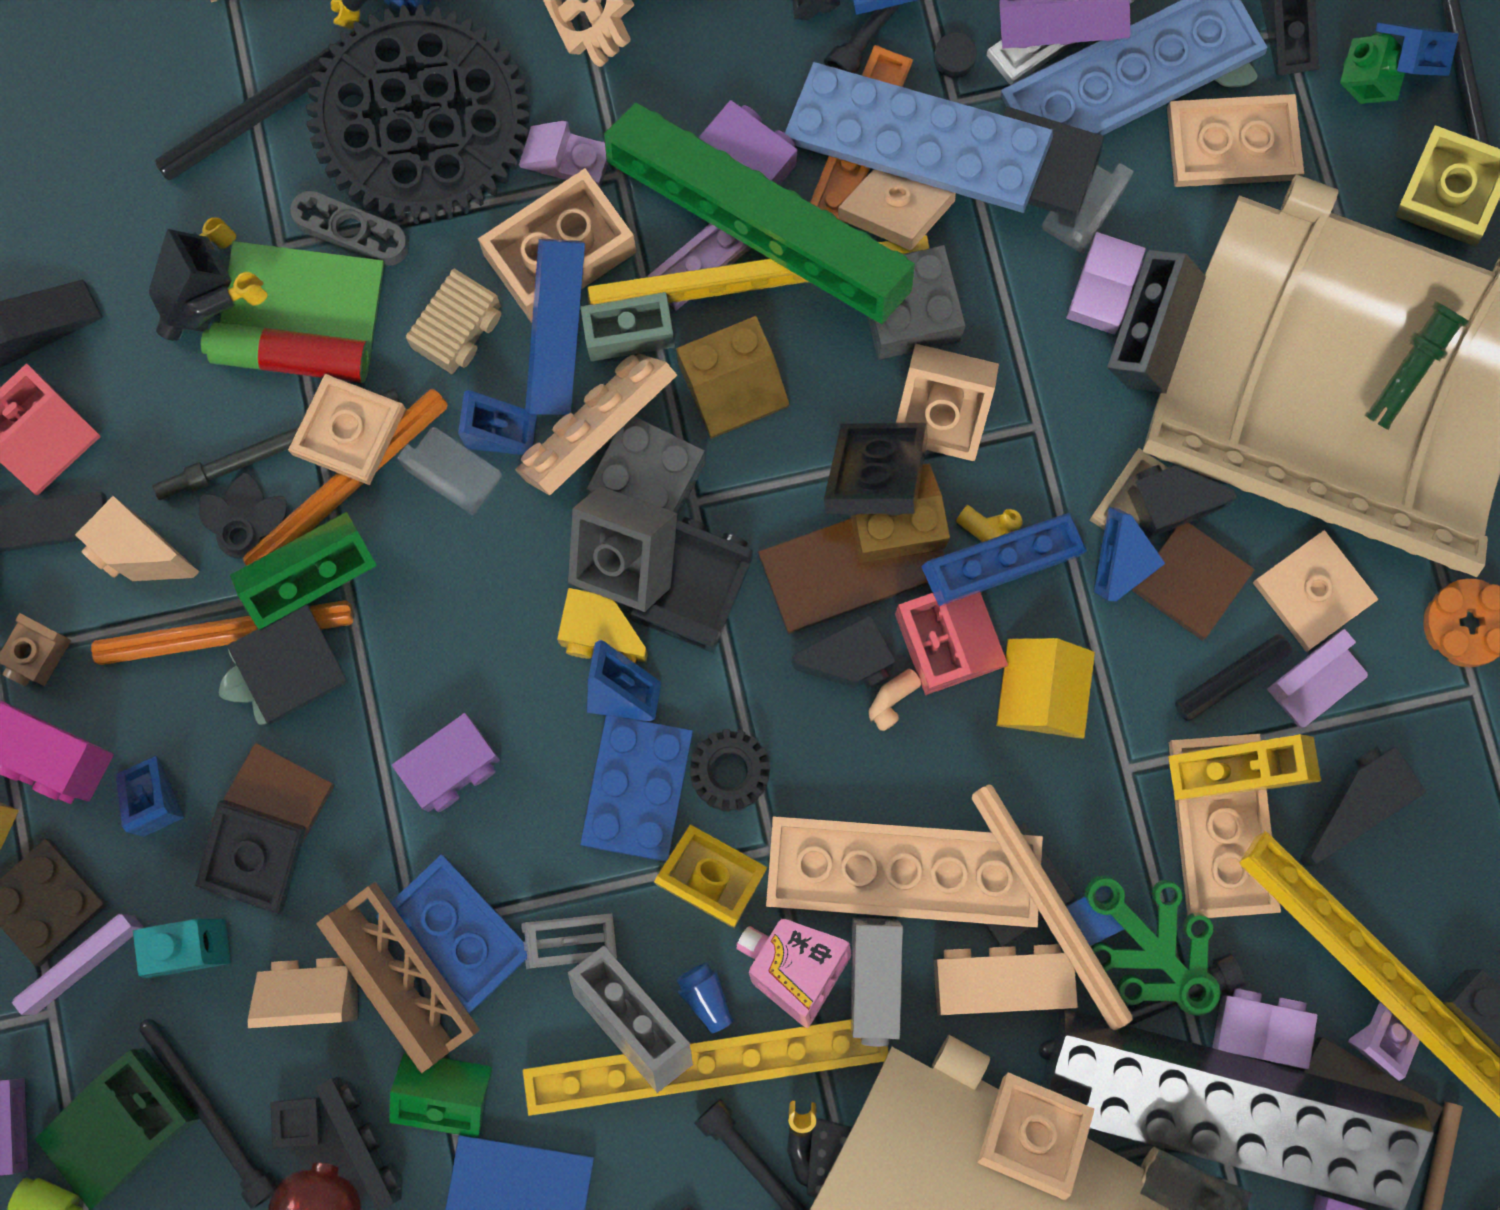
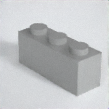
M602 946L568 972L574 997L657 1093L693 1065L690 1043L605 946Z

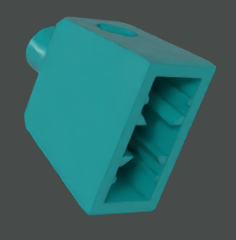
M192 919L133 930L137 970L140 977L152 978L231 964L226 919ZM204 932L206 933L209 942L208 952L204 947Z

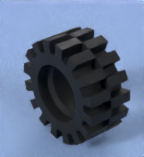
M722 729L723 732H713L708 735L707 739L701 740L697 745V749L692 754L690 760V777L697 795L708 806L725 812H730V810L740 811L757 802L758 798L766 790L770 774V764L764 747H761L755 737H750L741 730L736 732L730 731V729ZM724 754L738 755L747 765V776L736 787L728 788L721 786L713 777V765Z

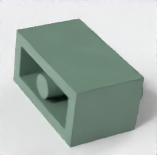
M666 292L580 306L586 345L591 362L675 348Z

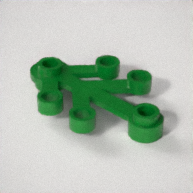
M1105 875L1093 878L1085 890L1087 903L1099 914H1111L1143 948L1111 949L1109 945L1103 942L1090 946L1094 953L1099 950H1106L1108 952L1107 961L1101 964L1105 972L1112 968L1163 969L1174 981L1144 983L1136 975H1125L1117 984V991L1122 1000L1129 1005H1137L1142 1001H1176L1183 1011L1191 1015H1204L1213 1010L1220 998V987L1217 980L1207 972L1208 940L1214 930L1211 920L1199 912L1191 913L1184 919L1183 930L1190 938L1187 969L1176 957L1177 908L1183 897L1179 886L1170 880H1161L1153 887L1152 897L1155 903L1158 904L1156 936L1124 903L1125 892L1114 878ZM1101 886H1108L1111 890L1109 898L1104 901L1097 900L1095 896L1097 889ZM1167 887L1173 888L1175 892L1173 899L1169 902H1162L1160 900L1161 891ZM1197 920H1203L1205 922L1204 931L1199 935L1192 934V924ZM1133 982L1139 984V991L1135 996H1125L1124 991L1128 984ZM1194 984H1201L1203 986L1202 994L1197 998H1190V987Z

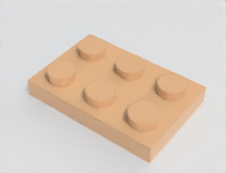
M1296 94L1169 102L1167 115L1175 187L1292 181L1296 174L1304 175Z

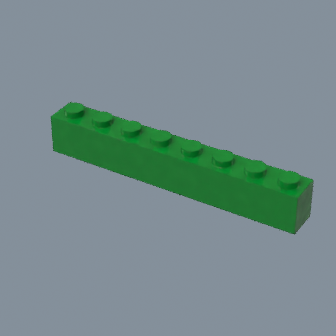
M635 103L604 133L607 163L876 322L883 324L911 293L915 263L908 260L905 255L887 248L873 240L866 232L854 229L837 219L831 212L821 210L802 199L795 191L787 190L769 180L760 171L752 170L733 159L727 152L717 150L700 140L694 133L672 124L658 112L650 111Z

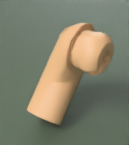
M907 669L880 688L868 710L870 721H875L879 730L886 731L899 721V715L892 707L921 686L920 678L915 671Z

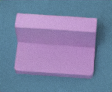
M1345 629L1333 635L1267 688L1299 728L1309 725L1368 676L1365 669L1348 650L1356 642Z

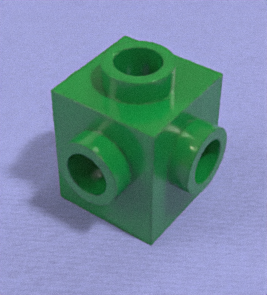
M1374 33L1367 37L1353 38L1348 56L1343 64L1340 84L1360 104L1398 100L1403 78L1406 74L1397 71L1402 46L1391 34Z

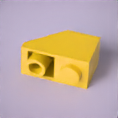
M568 588L557 638L562 647H567L566 654L591 659L595 642L603 640L632 662H647L648 653L646 647L614 600L592 592Z

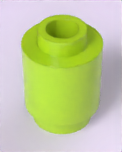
M26 1177L14 1190L7 1210H83V1208L78 1206L79 1195L41 1178L32 1180Z

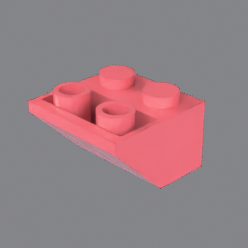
M26 363L0 387V463L38 496L101 436L40 374Z
M981 592L940 607L933 593L898 605L895 616L925 695L1008 666Z

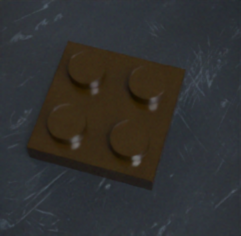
M46 838L0 879V927L34 966H42L109 905L55 843Z

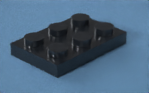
M927 423L841 424L824 496L825 513L847 516L857 514H887L892 516L915 514L928 439Z

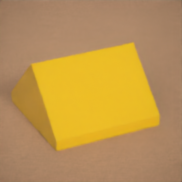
M1058 638L1008 639L1005 654L1008 666L1003 669L996 726L1083 739L1085 737L1095 652Z
M690 824L660 870L654 883L735 928L768 867Z

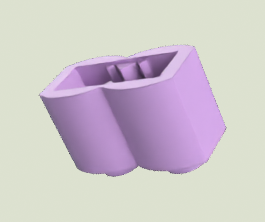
M1096 232L1066 319L1115 335L1120 324L1123 323L1130 303L1129 297L1132 287L1136 285L1144 263L1142 258L1145 248Z
M1235 989L1233 997L1221 995L1212 1048L1309 1069L1318 1015L1306 1012L1307 1003L1279 998L1278 1006L1260 1003L1261 993L1242 989Z

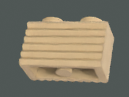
M454 268L412 326L411 331L407 333L406 339L414 351L439 365L450 374H454L459 366L465 368L472 361L477 351V346L474 344L482 332L490 333L497 325L501 317V311L498 310L501 307L496 294Z

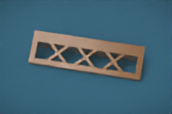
M376 882L366 887L346 904L316 923L421 1073L480 1031ZM367 899H369L379 913L378 925L369 923L358 908ZM388 939L398 941L405 950L404 962L395 960L388 951ZM414 976L424 978L431 987V999L420 996L414 988ZM440 1014L451 1016L462 1032L450 1039L440 1025Z

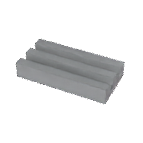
M612 913L522 923V933L525 932L524 951H527L526 969L581 963L594 953L587 952L538 958V949L605 942V947L615 959L617 958ZM603 924L604 933L536 939V931Z

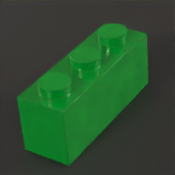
M345 512L230 574V578L238 597L258 630L377 565L348 513Z

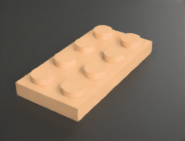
M640 353L637 356L631 355L616 367L615 373L617 375L605 386L600 384L585 396V405L574 415L572 413L567 414L554 425L552 429L553 435L543 444L537 443L521 457L523 463L515 470L527 483L550 496L668 385L677 374L665 361Z
M1260 734L1171 740L1168 743L1170 755H1177L1261 741ZM1267 789L1175 800L1187 916L1195 912L1202 913L1208 918L1280 913V903L1239 864L1256 836L1263 831L1268 832L1272 836Z

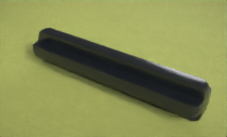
M1276 634L1177 700L1175 703L1177 711L1186 721L1192 720L1291 654L1292 648L1289 642H1287L1283 635Z

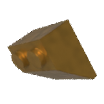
M756 316L676 348L678 365L711 439L790 406L774 355Z
M930 463L923 464L915 514L895 516L887 514H857L851 516L859 563L945 549L950 539L942 495Z

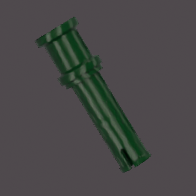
M1437 301L1432 305L1434 312L1419 333H1413L1411 336L1410 344L1413 345L1412 349L1369 411L1365 413V416L1374 422L1384 408L1387 407V411L1378 422V425L1387 430L1390 429L1391 424L1435 360L1440 362L1442 358L1445 359L1448 355L1446 348L1461 327H1467L1470 323L1469 320Z

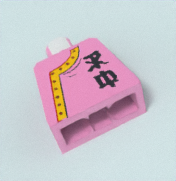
M781 919L770 936L748 926L737 944V950L755 959L749 970L751 982L755 987L806 1028L810 1027L851 958L849 942L787 919Z

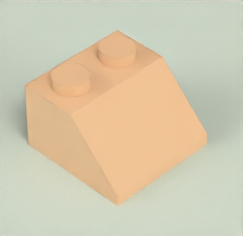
M915 344L896 423H927L928 439L926 450L975 462L996 386L999 364Z
M114 496L75 534L86 545L81 552L101 570L104 569L113 578L121 573L131 581L194 578L200 572L141 517Z
M340 958L316 959V968L299 969L298 960L271 962V971L257 972L248 1015V1028L358 1021L357 981L348 968L344 966Z

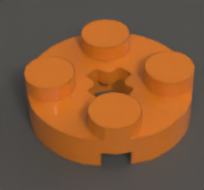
M1461 579L1448 584L1435 594L1433 600L1429 602L1425 609L1423 619L1424 632L1431 647L1435 651L1439 650L1443 656L1448 658L1447 661L1460 667H1478L1500 656V586L1489 584L1479 579ZM1467 612L1473 613L1474 617L1479 620L1480 626L1475 629V634H1470L1468 627L1460 626V619L1466 617Z

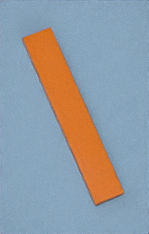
M874 45L862 76L903 87L912 67L913 59ZM829 156L810 203L821 210L831 212L838 219V207L867 177L870 168Z

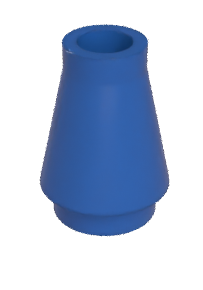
M708 962L688 970L676 979L680 987L677 993L706 1025L710 1034L724 1029L734 1021L728 1009L717 970L712 971Z

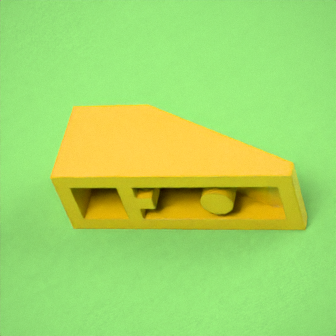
M1302 734L1168 756L1175 800L1273 789L1321 781L1314 737Z

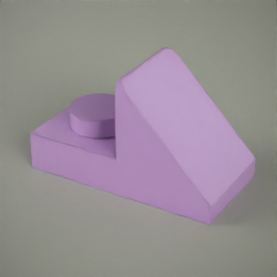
M566 121L531 126L519 163L520 168L565 180L586 168L599 188L608 165L606 162L605 143L570 134L569 124Z
M1379 1002L1370 1025L1352 1036L1348 1042L1381 1071L1400 1081L1406 1077L1420 1040L1386 1006Z

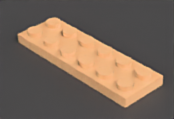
M773 817L766 907L1038 927L1037 906L996 838L990 832ZM1023 835L1041 865L1043 836Z

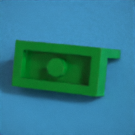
M405 1052L390 1091L389 1123L479 1138L483 1125L484 1099L491 1079L492 1068L487 1065L441 1058L421 1073L407 1052Z

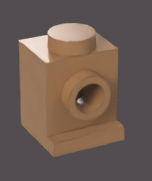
M19 613L15 620L18 623L0 652V664L6 666L2 675L27 687L30 680L45 686L71 640ZM31 645V654L27 658L22 659L27 648Z

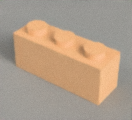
M1060 944L1034 945L1033 955H1016V946L989 948V957L971 958V949L944 950V959L933 960L937 1015L1078 1008L1075 969L1066 954L1061 953Z

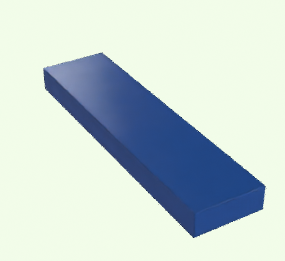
M539 239L525 406V411L529 414L567 415L571 413L585 243L582 241Z
M1066 513L927 561L921 567L940 607L1080 557L1087 552V549L1070 513Z

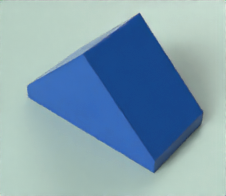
M467 390L464 391L458 434L466 449L523 455L533 446L537 414H529L523 408Z
M1109 507L1094 592L1107 601L1116 602L1163 566L1165 562L1132 515L1118 508Z
M603 640L595 642L588 677L587 713L642 721L654 720L661 681Z
M157 756L116 774L121 824L125 832L145 837L184 818L163 766Z

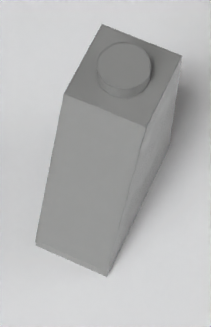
M852 917L851 1032L853 1038H861V1044L865 1046H888L889 1039H900L903 926L897 918Z

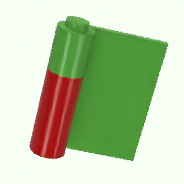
M233 241L228 275L232 281L228 289L233 287L234 281L239 274L250 272L264 283L261 288L267 292L268 296L264 302L255 306L250 305L243 298L234 301V307L222 311L220 322L214 321L210 329L207 328L203 331L201 351L203 354H207L209 363L320 378L327 374L343 381L364 383L369 371L385 262L383 260Z

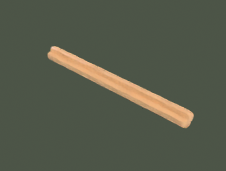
M986 785L972 794L974 804L1111 1029L1118 1030L1132 1021V1014L992 785Z

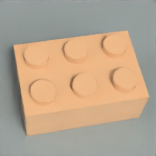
M586 168L478 238L484 257L531 323L539 239L575 240L585 243L581 289L636 253L633 233Z

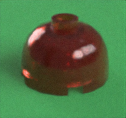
M316 1162L312 1163L311 1170L296 1171L284 1178L274 1190L268 1210H362L359 1193L352 1182L338 1176L339 1167Z

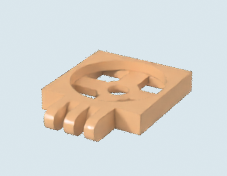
M543 0L569 54L580 55L587 49L594 64L602 67L608 61V56L613 57L619 52V46L624 47L631 40L621 17L634 6L632 0H606L604 10L600 4L601 0H588L586 3L582 0H566L563 4L561 0ZM583 11L586 13L592 27L584 31H576L571 20Z

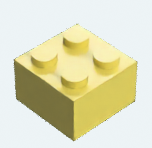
M1435 125L1395 217L1476 247L1487 228L1500 198V149Z

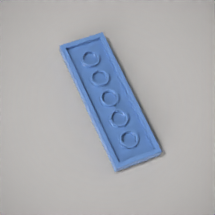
M1181 0L1131 25L1130 38L1112 41L1101 40L1002 89L1001 98L1006 107L1008 106L1103 136L1265 55L1268 47L1241 0Z
M813 62L785 131V134L793 140L797 147L1022 213L1025 212L1053 139L1052 129Z

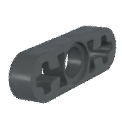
M315 191L302 192L291 203V216L297 227L304 233L365 258L383 260L386 266L402 262L408 254L409 244L403 230L394 223ZM316 205L320 214L330 219L329 228L325 220L317 216H311L306 221L302 211L304 209L311 210ZM346 219H356L361 223L360 232L353 238H344L338 234L340 224ZM371 227H373L372 232L374 236L383 241H388L391 236H394L397 247H389L386 252H383L379 242L369 238Z

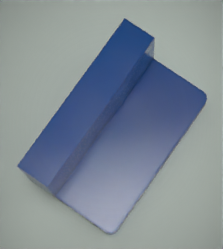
M1377 23L1376 32L1405 36L1397 68L1398 72L1449 76L1459 33L1410 25Z

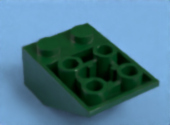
M145 1048L131 1049L97 1076L35 1140L77 1195H79L87 1208L93 1210L200 1118Z

